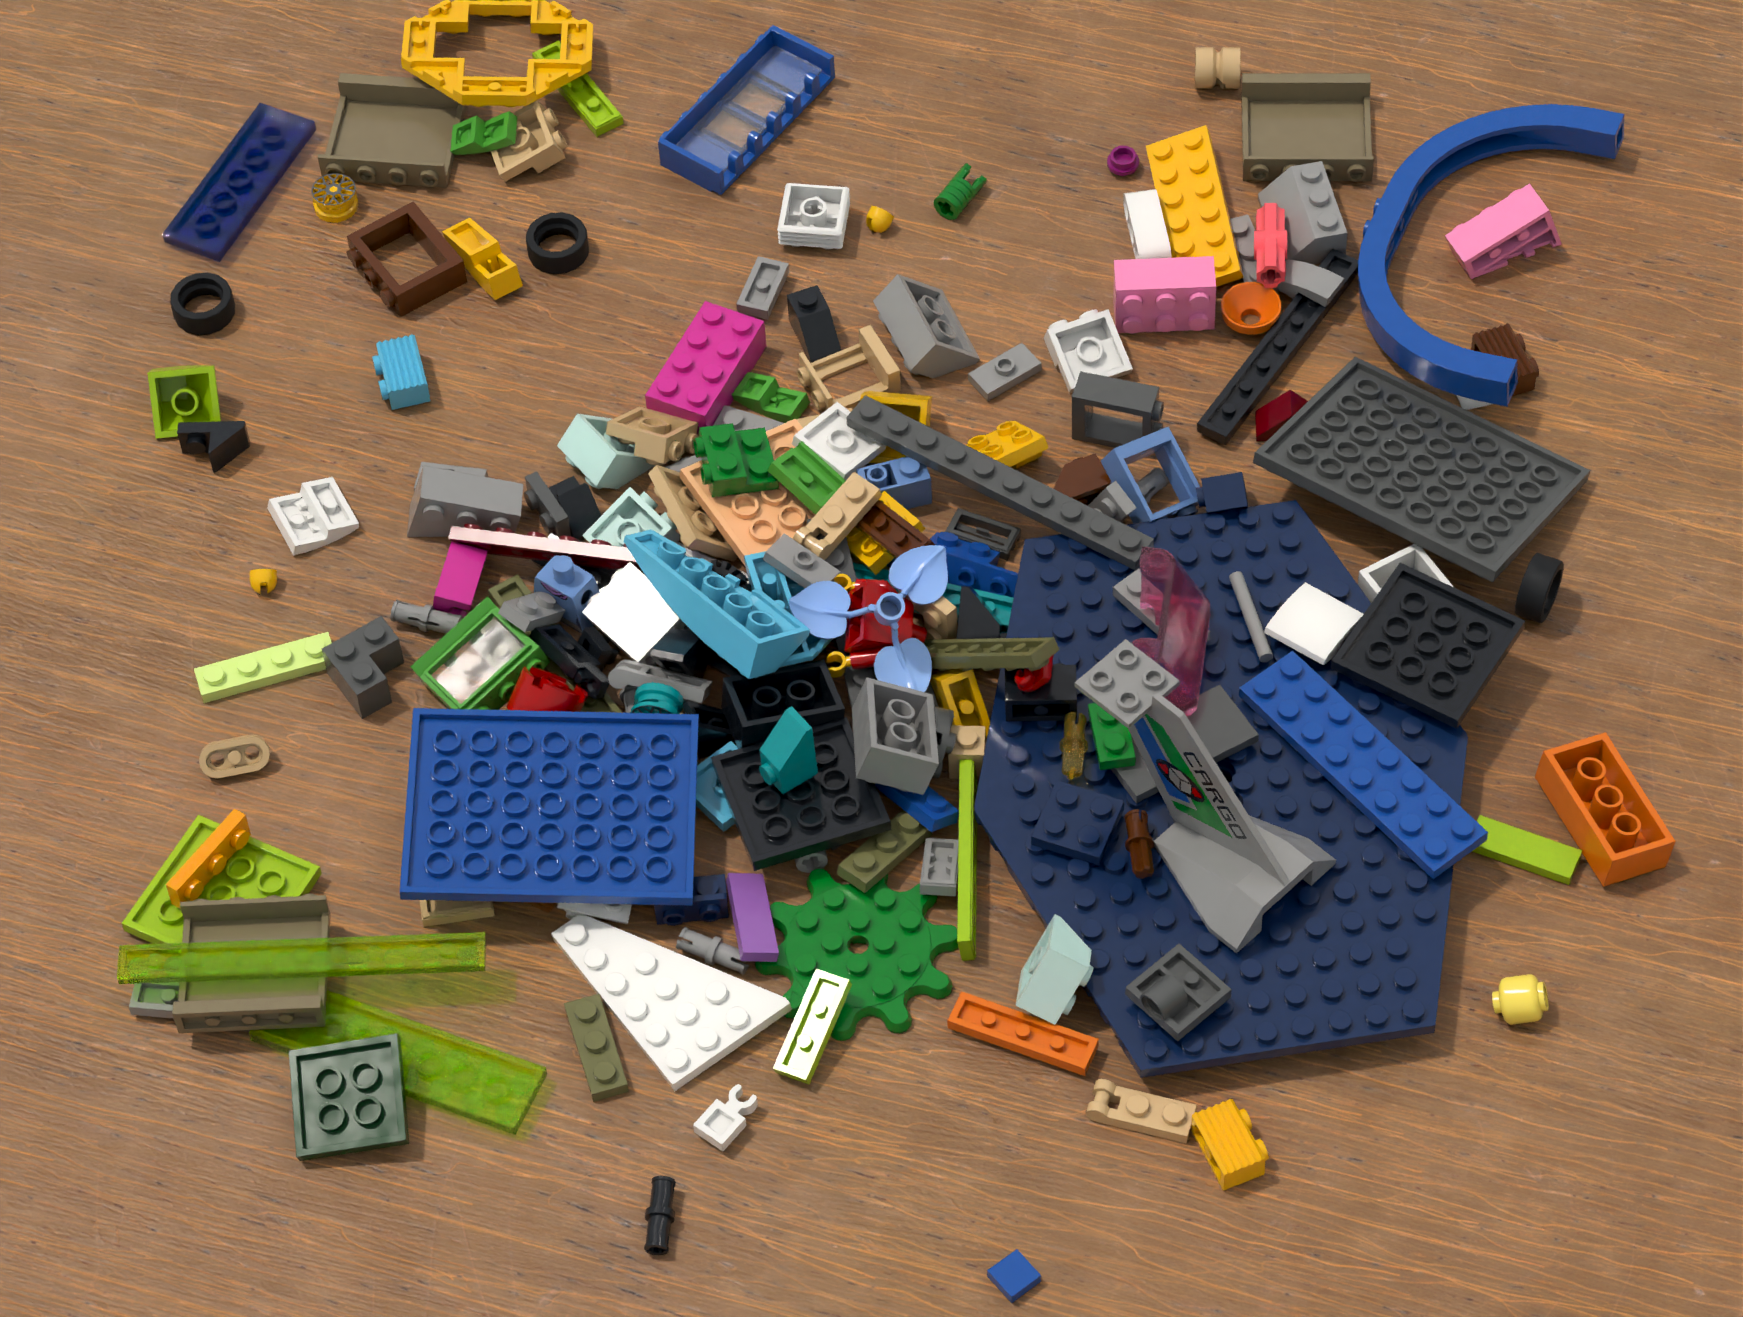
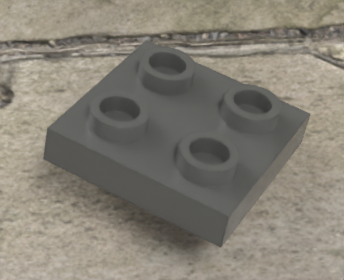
M1177 944L1127 985L1125 991L1127 997L1177 1041L1230 999L1232 993L1230 987L1181 944Z

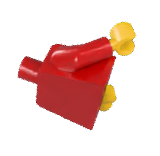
M838 574L834 578V582L844 587L850 596L851 603L847 611H855L868 607L870 604L876 605L880 596L887 592L898 594L886 580L856 579V582H851L850 577L846 574ZM904 598L905 611L897 622L899 625V643L901 644L909 638H916L924 643L927 630L925 627L913 624L914 605L911 601ZM874 613L847 618L845 651L849 652L850 656L845 657L839 651H833L827 656V663L836 661L841 664L839 667L828 669L831 677L837 678L845 673L846 667H852L853 670L874 667L878 652L884 647L893 646L891 627L880 624L876 620Z

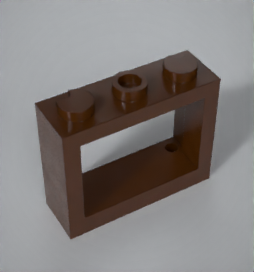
M414 201L347 236L349 250L346 253L353 267H359L363 271L368 285L371 288L376 287L385 306L392 307L400 317L467 282L464 260ZM410 232L438 266L399 285L372 252Z

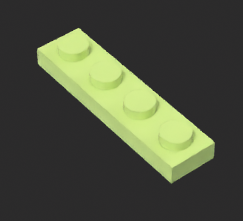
M329 632L194 668L203 703L326 670L322 648L332 643Z

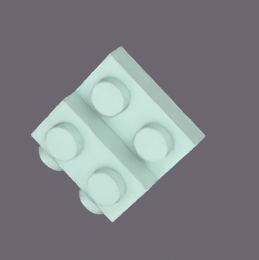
M631 487L582 535L589 543L597 539L618 547L624 546V537L626 535L650 529L673 542L680 540V535L675 531L677 527L668 518L667 513L664 512L660 516L654 511L659 505L647 493L643 492L639 496Z

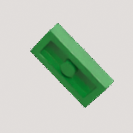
M1096 703L1088 704V715L1099 769L1106 770L1135 766L1136 757L1128 728Z

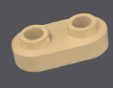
M245 735L215 741L207 744L202 749L199 765L201 770L211 778H223L254 772L262 769L267 764L270 748L266 740L258 735ZM250 746H254L259 750V754L251 758L246 755L245 750ZM214 753H220L223 755L224 761L221 764H214L210 757Z

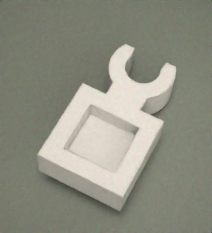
M739 1084L730 1090L729 1101L726 1104L716 1099L693 1124L694 1132L722 1152L747 1126L746 1118L743 1116L753 1113L758 1105L757 1096L754 1094L745 1102L738 1101L743 1094L742 1086Z

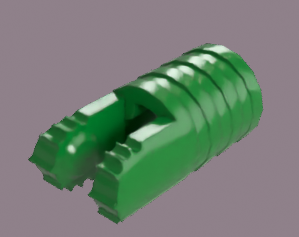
M965 163L934 199V208L945 219L955 220L987 182V178L983 175L977 178L972 185L964 180L971 169L968 163Z

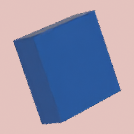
M1018 1249L987 1270V1277L1011 1303L1041 1282L1040 1273Z

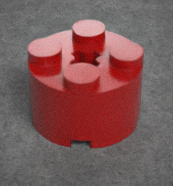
M523 667L508 701L507 709L581 712L588 693L578 685L575 686L573 691L565 684L567 679L535 667H531L529 671L526 667Z

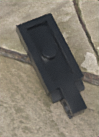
M559 624L536 627L531 631L529 637L540 646L547 657H550L561 668V671L566 676L574 679V682L581 684L582 688L593 699L604 698L610 683L608 677L600 671L602 664Z

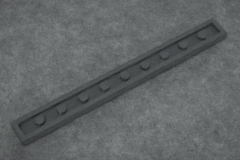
M866 395L846 417L848 427L1133 570L1139 567L1154 547L1153 538Z

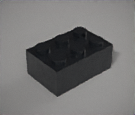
M825 660L780 667L776 672L748 679L743 675L723 678L721 708L738 749L765 741L785 710L791 706L811 727L838 720L845 716V707Z

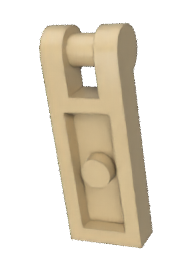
M853 472L810 522L795 533L793 540L825 560L882 496L880 489ZM820 533L825 536L824 539H816Z
M1106 1079L1096 1080L1092 1091L1095 1097L1093 1101L1089 1102L1086 1116L1090 1120L1181 1143H1188L1191 1133L1192 1114L1197 1112L1196 1104L1116 1086L1113 1082ZM1108 1102L1118 1103V1109L1109 1108Z

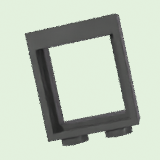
M1080 371L1072 394V439L1116 448L1163 429V423H1160L1164 402L1159 401V387ZM1093 406L1143 416V422L1093 413Z

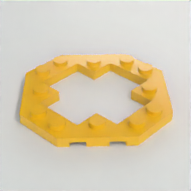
M444 0L429 8L428 15L422 18L414 16L404 23L401 53L402 68L461 105H472L475 107L527 106L592 70L593 23L586 19H575L571 15V10L556 1L549 3L545 0H454L452 2ZM469 15H480L483 17L492 15L531 16V33L542 35L561 34L560 59H528L527 77L464 76L465 58H434L436 33L447 32L457 34L459 32H468Z

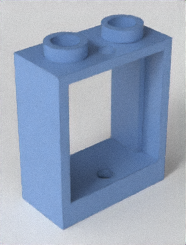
M1169 426L1116 447L1101 460L1111 482L1113 483L1116 480L1136 506V509L1129 515L1133 524L1175 518L1177 516H1189L1198 512L1196 508L1198 506L1196 488L1200 487ZM1155 453L1180 502L1152 514L1127 465Z

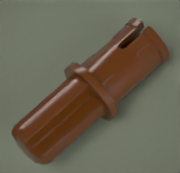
M1134 809L1127 812L1124 817L1128 835L1125 847L1130 852L1132 872L1136 874L1138 879L1151 877L1154 872L1151 851L1154 847V840L1149 834L1147 812L1142 810L1140 812V819L1139 809Z

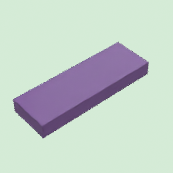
M728 873L726 885L741 961L777 962L779 951L764 875Z

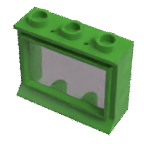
M488 596L410 666L421 682L448 709L499 710L509 701L523 667H526L529 671L531 667L544 670L550 663L538 644L522 630L498 614L500 609Z

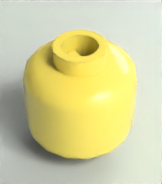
M1533 974L1505 977L1499 983V991L1492 992L1495 1014L1502 1013L1504 1020L1510 1025L1539 1021L1543 1016V1011H1548L1549 1009L1545 982H1539Z

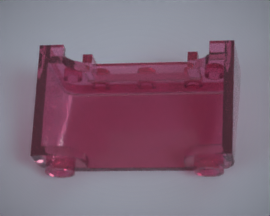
M1142 547L1140 556V609H1147L1148 607L1153 611L1156 625H1159L1157 639L1139 638L1131 643L1180 680V685L1165 698L1183 711L1186 716H1190L1196 711L1199 701L1210 622V601L1170 552L1160 548Z

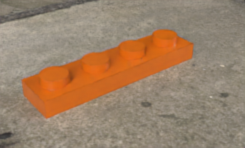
M962 991L947 1020L948 1029L1083 1076L1086 1075L1099 1047L1098 1038L1057 1024L1054 1025L1046 1020Z

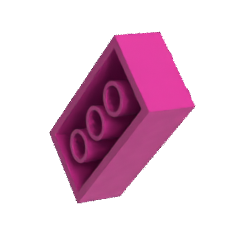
M705 301L645 394L647 409L698 422V436L699 427L713 426L724 405H731L734 400L732 393L747 372L752 371L767 347L764 321Z

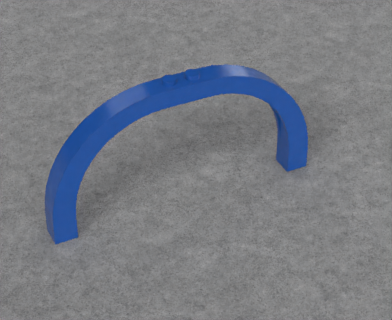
M1557 104L1505 108L1469 118L1443 130L1419 146L1406 158L1393 175L1382 198H1377L1375 202L1373 217L1371 220H1367L1364 226L1363 241L1358 258L1359 299L1363 317L1377 344L1395 363L1414 377L1435 388L1461 397L1508 407L1518 384L1517 360L1459 347L1430 334L1418 326L1400 308L1391 293L1387 283L1391 261L1419 203L1432 188L1453 172L1475 161L1493 155L1528 149L1566 150L1615 159L1624 139V114L1589 107Z

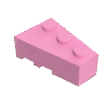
M1530 183L1521 189L1513 191L1507 198L1494 206L1485 208L1479 215L1464 224L1456 226L1450 233L1445 235L1451 252L1470 279L1507 266V260L1523 254L1525 258L1535 255L1534 249L1550 244L1553 248L1562 245L1549 209Z

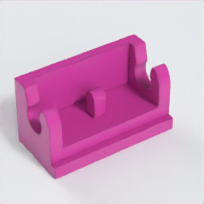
M451 541L434 595L433 606L435 610L462 615L463 618L467 615V612L463 610L471 609L487 558V550Z

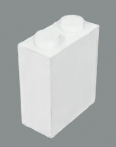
M631 562L624 568L618 569L611 577L610 583L600 593L593 595L589 599L586 608L582 611L588 620L629 658L651 666H656L657 664L650 656L651 649L671 627L684 629V626H687L660 596L649 579Z

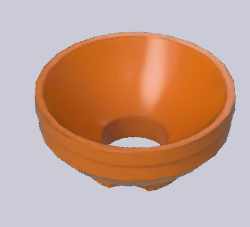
M1239 283L1232 286L1223 295L1221 300L1222 317L1227 326L1234 331L1246 335L1261 334L1270 330L1280 317L1281 300L1275 290L1265 288L1262 283ZM1252 314L1259 317L1260 321L1256 324H1246L1241 318Z

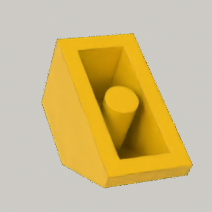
M949 669L931 675L930 682L938 706L954 711L952 725L986 726L987 737L990 720L973 669L968 671Z

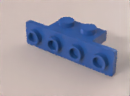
M937 532L930 538L935 545H941L946 548L949 584L972 586L973 589L1014 598L1018 573L997 566L1000 552L991 550L984 543H970L960 540L957 535L949 532ZM895 558L886 566L891 567L892 563L895 561Z

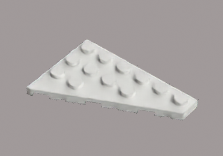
M578 914L551 933L555 943L595 993L600 994L603 1003L674 1091H677L792 1010L790 1002L783 996L584 914Z

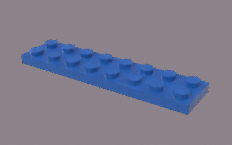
M1293 650L1239 687V697L1432 879H1435L1487 841L1488 831Z

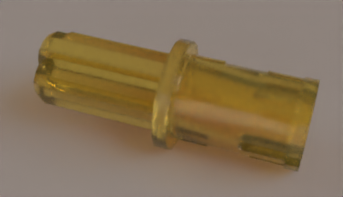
M1076 712L1065 715L1064 738L1060 741V750L1063 752L1062 773L1067 775L1068 779L1081 777L1083 774L1084 753L1088 750V742L1085 739L1087 718L1082 713H1079L1078 724H1075Z

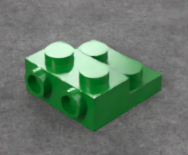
M733 423L699 427V436L693 440L696 458L702 459L703 464H701L700 468L702 482L704 485H709L712 497L779 489V481L767 471L774 459L765 427L740 431L734 430Z

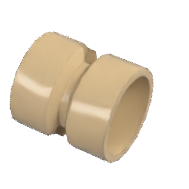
M1196 47L1195 89H1213L1215 84H1219L1222 89H1240V47H1223L1220 52H1216L1213 47Z

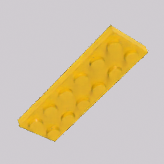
M1207 125L1146 145L1154 186L1158 193L1170 242L1172 258L1214 256L1216 287L1244 278L1212 139Z

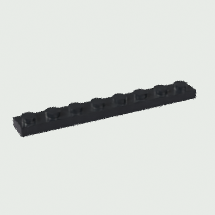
M1335 249L1330 251L1319 267L1344 278L1340 290L1326 307L1298 293L1198 421L1197 432L1227 445L1357 276V259Z

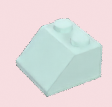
M577 414L557 446L566 455V461L572 466L579 468L586 476L585 480L588 484L597 489H619L655 466L647 463L644 458L634 456L635 444H623L618 441L617 437L606 435L607 422L612 420V418Z
M1054 914L1021 970L1016 999L1017 1007L1054 1025L1062 1013L1065 1015L1069 1014L1077 997L1074 994L1079 985L1084 987L1087 984L1094 969L1090 965L1092 950L1056 914Z

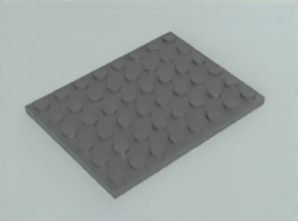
M1354 357L1255 452L1253 459L1254 464L1491 582L1495 581L1588 481L1591 471L1357 357Z

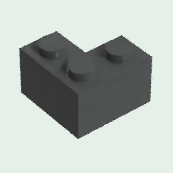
M382 616L322 648L327 674L362 719L392 703L388 681L384 674L403 664L404 660L399 638Z

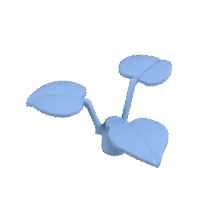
M941 545L921 546L911 549L896 558L890 567L888 579L890 584L894 588L901 590V592L898 594L894 592L883 594L878 599L876 605L870 604L868 607L855 611H847L851 603L850 596L840 584L833 581H819L811 584L789 599L792 615L810 629L809 634L820 639L828 640L842 636L847 628L846 618L874 613L876 620L880 624L891 627L893 646L882 648L875 658L874 673L877 680L925 692L932 673L930 653L927 647L916 638L906 639L900 644L898 640L899 625L897 622L905 611L903 599L906 595L915 604L927 605L937 601L945 592L948 583L946 548Z

